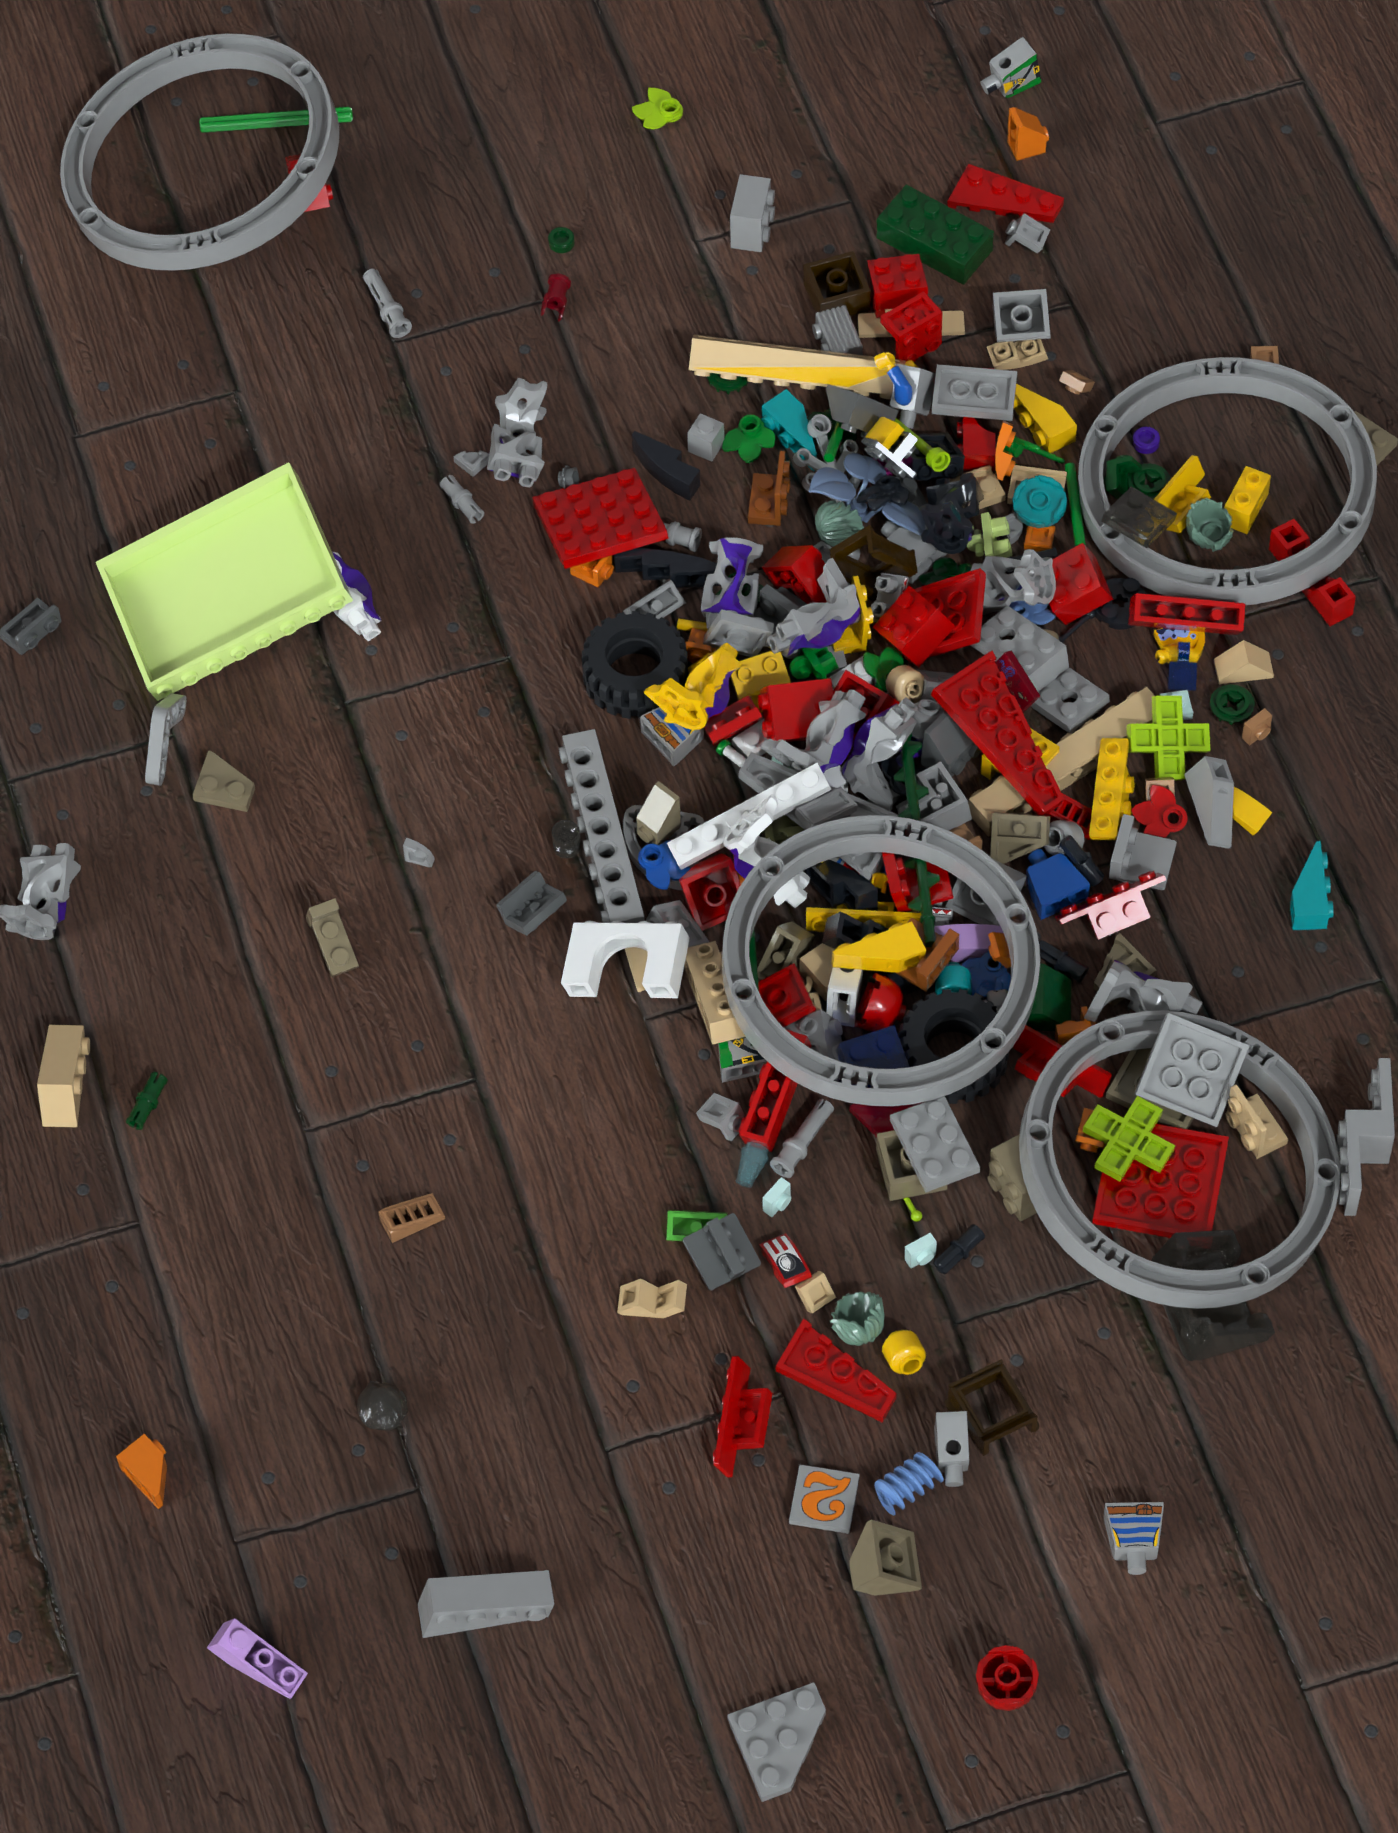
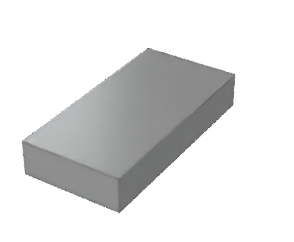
M840 786L797 807L795 816L808 829L828 821L842 819L856 812L858 804Z

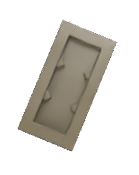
M336 898L308 908L306 915L309 928H312L331 977L359 967L340 919Z

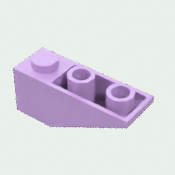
M235 1618L222 1624L207 1649L233 1668L289 1699L293 1697L308 1674Z

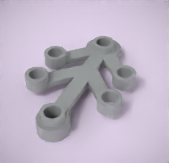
M817 414L808 422L807 429L810 436L816 438L824 460V454L829 443L827 433L831 430V422L825 415ZM846 440L840 446L841 454L837 462L835 458L830 463L825 460L822 462L811 455L810 451L805 448L799 449L794 454L793 460L797 466L804 467L807 465L815 471L823 467H831L844 473V459L851 453H857L858 445L853 440ZM846 446H849L852 452L848 451ZM799 454L803 455L806 460H802ZM815 473L807 474L802 480V485L807 491H809L810 487L808 479L812 480ZM849 474V482L857 490L863 479L855 478ZM827 496L831 500L836 501V503L843 502L841 500H837Z

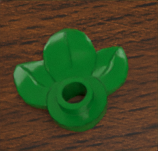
M746 415L740 420L738 428L726 434L722 449L724 452L738 450L741 459L746 463H751L759 458L762 448L774 447L775 435L771 429L764 426V423L756 415Z
M893 646L885 648L880 656L869 652L864 653L863 664L865 671L875 679L876 688L888 693L886 689L888 674L895 667L903 665L901 652Z

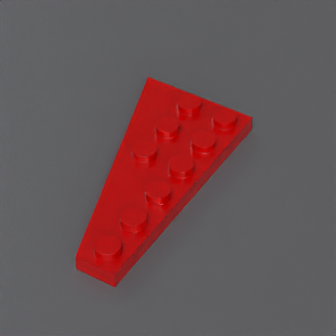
M992 650L935 687L931 692V696L1038 815L1045 816L1060 806L1064 801V797L1051 770L1046 768L1041 758L1043 753L1039 745L1035 746L1028 722L1015 695L1010 694L1005 683L1007 679L1003 671H999L995 663L996 656Z

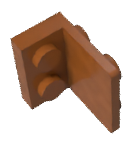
M780 451L777 475L753 473L748 524L780 526L782 515L787 516V493L790 492V461H785V451Z
M910 918L907 923L913 922L925 946L923 924L914 918ZM949 929L944 936L935 932L936 940L932 948L925 946L926 955L919 961L918 965L897 974L927 992L959 949V933L952 929Z

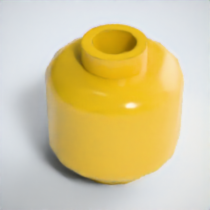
M911 1330L892 1332L882 1346L884 1357L892 1371L897 1374L910 1375L917 1372L922 1367L926 1358L924 1347L917 1335Z

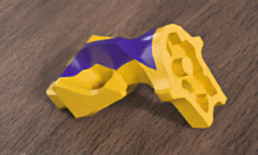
M724 643L719 649L711 654L704 655L701 660L688 667L689 676L685 687L674 679L669 678L663 684L652 685L646 688L644 694L667 713L664 717L666 723H676L686 729L700 730L705 727L709 717L724 711L729 702V678L733 671L738 670L742 665L736 659L738 651L729 643Z

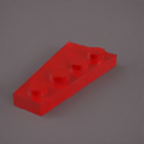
M968 164L947 201V206L954 209L957 206L969 207V211L980 212L981 209L996 211L995 215L1006 216V214L1011 213L1018 214L1019 217L1025 213L1036 221L1054 223L1064 205V197Z
M804 1318L776 1365V1372L882 1423L896 1400V1392L870 1371L864 1370L855 1363L854 1358L848 1353H843L827 1336L818 1333L812 1328V1324Z

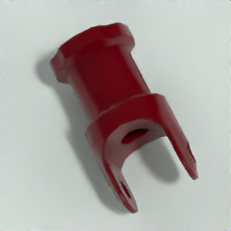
M551 274L548 278L549 289L544 295L541 316H543L547 307L558 311L559 322L564 315L567 303L565 296L571 286V281L563 274Z

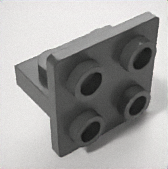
M903 431L898 441L889 450L877 440L866 437L862 439L861 442L867 446L864 451L876 460L885 461L887 464L884 467L894 476H900L903 479L906 476L914 479L917 475L902 462V459L910 457L916 448L914 444L918 439L911 433Z
M766 584L760 590V607L757 609L756 617L774 623L773 635L775 634L776 626L784 621L792 609L798 610L800 607L807 605V603L786 588L780 587L778 590H775Z
M734 1213L720 1220L715 1218L707 1222L702 1229L683 1239V1243L709 1291L761 1265L760 1259Z

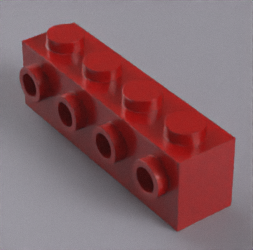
M787 1030L807 1047H812L806 1035ZM767 1061L761 1068L759 1074L760 1082L757 1090H754L751 1094L750 1108L747 1116L743 1117L739 1133L744 1144L772 1153L798 1083L785 1076Z

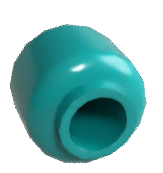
M949 962L934 981L936 995L942 994V990L951 989V992L958 993L959 989L968 990V994L972 995L971 972L957 962Z

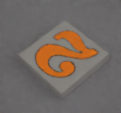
M799 1464L789 1524L849 1534L860 1474Z

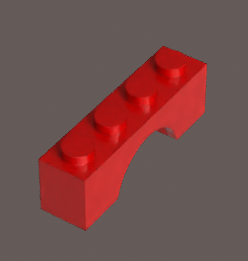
M962 417V422H957V438H962V444H957V446L965 456L963 471H973L988 465L992 467V471H995V433L981 427L975 418Z
M1295 519L1271 530L1269 550L1278 561L1295 555L1311 545L1309 536ZM1327 576L1311 587L1302 590L1329 626L1353 615L1356 596L1341 577L1333 579Z

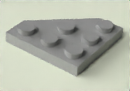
M815 1683L805 1685L727 1715L728 1722L761 1802L788 1793L794 1786L797 1774L826 1715L825 1706Z

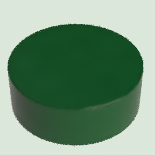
M558 227L549 233L548 241L552 251L567 253L573 249L575 239L574 233L570 229Z

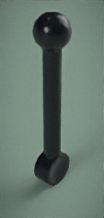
M1095 610L1085 614L1059 637V641L1064 643V640L1088 619H1093L1096 616Z

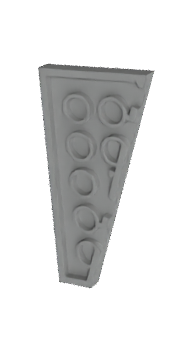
M751 752L742 765L738 778L757 793H761L799 772ZM847 793L858 806L856 812L844 818L867 815L897 817V814ZM796 809L785 814L804 830L807 829L795 816ZM882 852L854 853L839 856L868 880L871 879L883 859Z

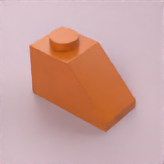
M1015 107L1009 108L1007 142L1016 161L1046 153V142L1049 141V134L1047 128L1041 125L1038 117Z
M143 1434L118 1454L116 1458L122 1472L157 1509H160L164 1501L167 1472L164 1454H166V1451L158 1440L154 1439L151 1441Z

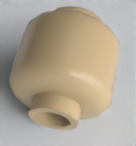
M907 665L897 666L892 669L886 679L888 694L899 702L904 698H908L914 704L921 700L924 676L916 669Z

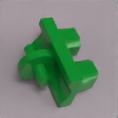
M827 647L820 649L801 648L804 655L795 657L789 667L791 674L797 679L808 678L813 672L817 680L827 679L826 675L839 669L835 657L828 651Z

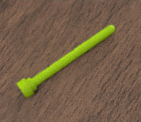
M895 419L894 422L905 429V432L911 433L918 439L914 445L916 449L926 456V463L936 472L943 471L948 467L950 455L940 447L932 448L900 420Z

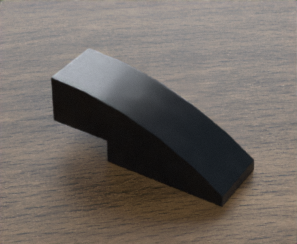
M634 431L632 434V447L640 463L662 485L690 501L700 487V469L682 462V451Z
M832 860L820 862L804 870L810 877L809 883L833 907L844 904L851 910L878 911V889L857 872Z
M840 911L826 919L822 943L836 949L841 944L858 942L868 934H879L887 931L888 928L872 920L862 923Z

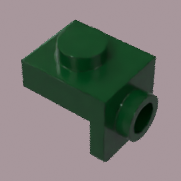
M1120 455L1116 459L1106 461V476L1104 478L1106 491L1118 501L1128 499V474L1142 471V465L1129 455Z

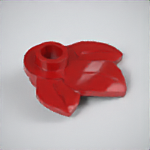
M1152 785L1150 788V801L1139 803L1131 809L1134 818L1140 824L1146 826L1143 834L1166 838L1170 832L1182 830L1187 823L1186 811L1183 807L1176 804L1174 794L1163 786ZM1171 813L1176 814L1178 817V821L1175 824L1168 821V815Z

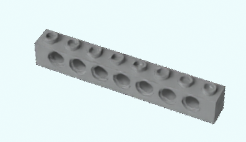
M592 729L563 735V747L558 748L562 764L567 763L568 770H565L564 773L567 786H573L574 793L570 794L573 810L579 809L580 816L576 817L579 833H585L586 840H582L586 857L591 856L592 863L588 864L591 880H597L598 887H595L597 903H603L605 911H601L602 922L621 921L624 923H638L645 921L596 731ZM597 808L599 810L591 811L590 809ZM610 855L611 857L603 858L602 856ZM609 879H617V881H613V882H612V881H608V880H609ZM617 902L624 903L622 905H614Z

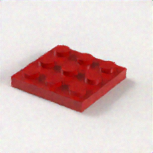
M981 568L914 589L955 625L954 629L928 658L980 642L986 573ZM905 656V659H906L907 661H909L910 663H913L912 661H910V660Z

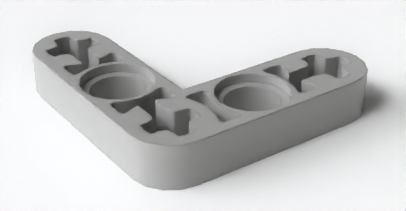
M171 693L154 707L145 781L148 784L161 786L166 772L170 729L184 717L187 702L185 695Z

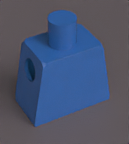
M1037 849L1029 854L1028 860L1032 866L1026 869V885L1041 920L1060 912V909L1065 906L1078 904L1089 897V882L1064 854L1059 853L1047 858L1042 849Z

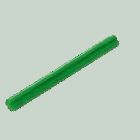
M350 106L335 107L339 123L351 122L353 120V112ZM307 109L201 117L199 125L203 133L309 125V111Z

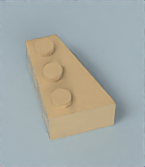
M49 1025L37 1082L43 1127L78 1126L83 1074L86 1073L85 1055L90 1053V1038L85 1037L84 1026Z

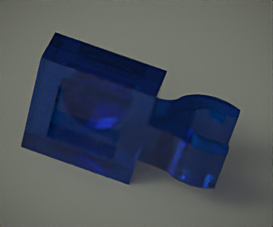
M1179 642L1177 662H1169L1168 690L1196 691L1197 663L1189 662L1190 642Z

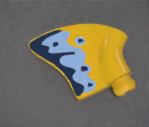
M1165 628L1157 629L1153 632L1155 640L1160 647L1155 653V658L1159 659V664L1185 661L1195 665L1198 662L1205 644V632Z

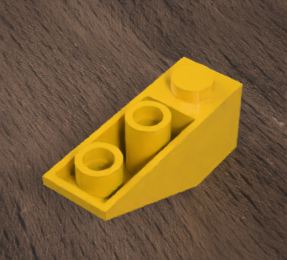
M1016 384L1014 410L1019 415L1021 424L1025 428L1028 427L1032 432L1038 446H1042L1045 451L1052 453L1076 441L1077 425L1063 406Z
M912 921L906 924L897 923L882 933H871L858 942L841 944L832 951L831 964L835 968L899 973L917 966L919 961L926 955V948Z

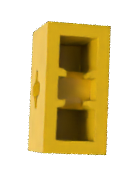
M1248 466L1244 468L1224 507L1232 517V529L1248 534L1269 494L1271 475Z

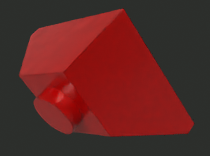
M723 853L717 854L695 864L679 879L691 915L702 931L726 921L731 903L741 886L732 858Z

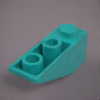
M785 389L762 405L761 421L766 428L774 432L785 448H790L794 453L801 448H805L810 451L811 455L817 458L813 438L807 429L808 420L804 405ZM799 454L802 460H806L803 455Z
M1316 841L1292 891L1290 901L1292 930L1327 929L1329 918H1333V901H1328L1327 893H1330L1331 890L1330 877L1325 876L1324 869L1328 867L1327 852H1322L1321 841Z

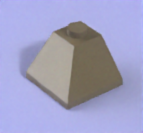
M875 1520L867 1521L849 1560L853 1590L876 1596L922 1589L914 1532Z

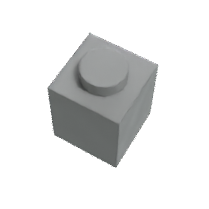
M700 413L688 431V452L712 462L724 441V423Z

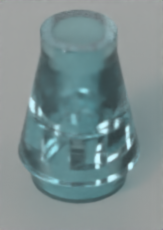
M747 1142L746 1146L741 1148L738 1176L736 1178L737 1184L752 1188L754 1181L769 1160L767 1156L769 1150L758 1143Z

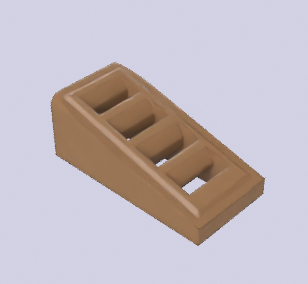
M433 1193L378 1211L380 1222L392 1243L445 1219V1215ZM429 1204L434 1214L428 1215L424 1206ZM418 1209L422 1218L417 1219L414 1211ZM408 1214L412 1221L406 1222L404 1215ZM398 1218L400 1224L395 1225L393 1220Z

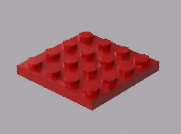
M635 468L597 477L590 481L570 485L566 489L562 488L532 497L533 505L564 569L668 539L667 529Z
M1156 1124L1151 1133L1175 1145L1174 1152L1161 1173L1136 1160H1133L1121 1181L1102 1172L1092 1224L1210 1245L1229 1137Z

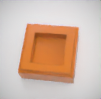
M1028 526L1024 550L1033 549L1037 552L1051 549L1055 535V526L1045 528Z

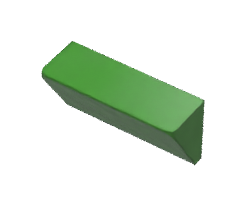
M669 1209L666 1240L683 1241L684 1237L702 1229L707 1222L715 1218L720 1220L728 1216V1213Z

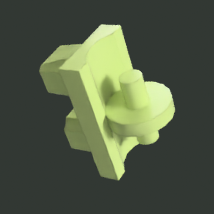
M989 512L982 513L983 534L981 530H974L972 540L968 541L967 548L975 552L978 557L984 555V550L985 556L1011 557L1012 548L1009 539L997 541V537L1010 534L1009 523L1006 517L992 519Z

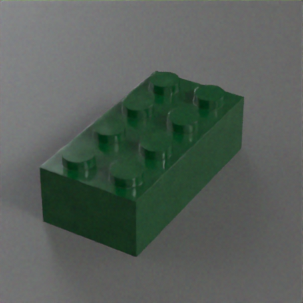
M907 184L877 218V239L905 254H919L923 264L962 285L968 281L993 251V230Z

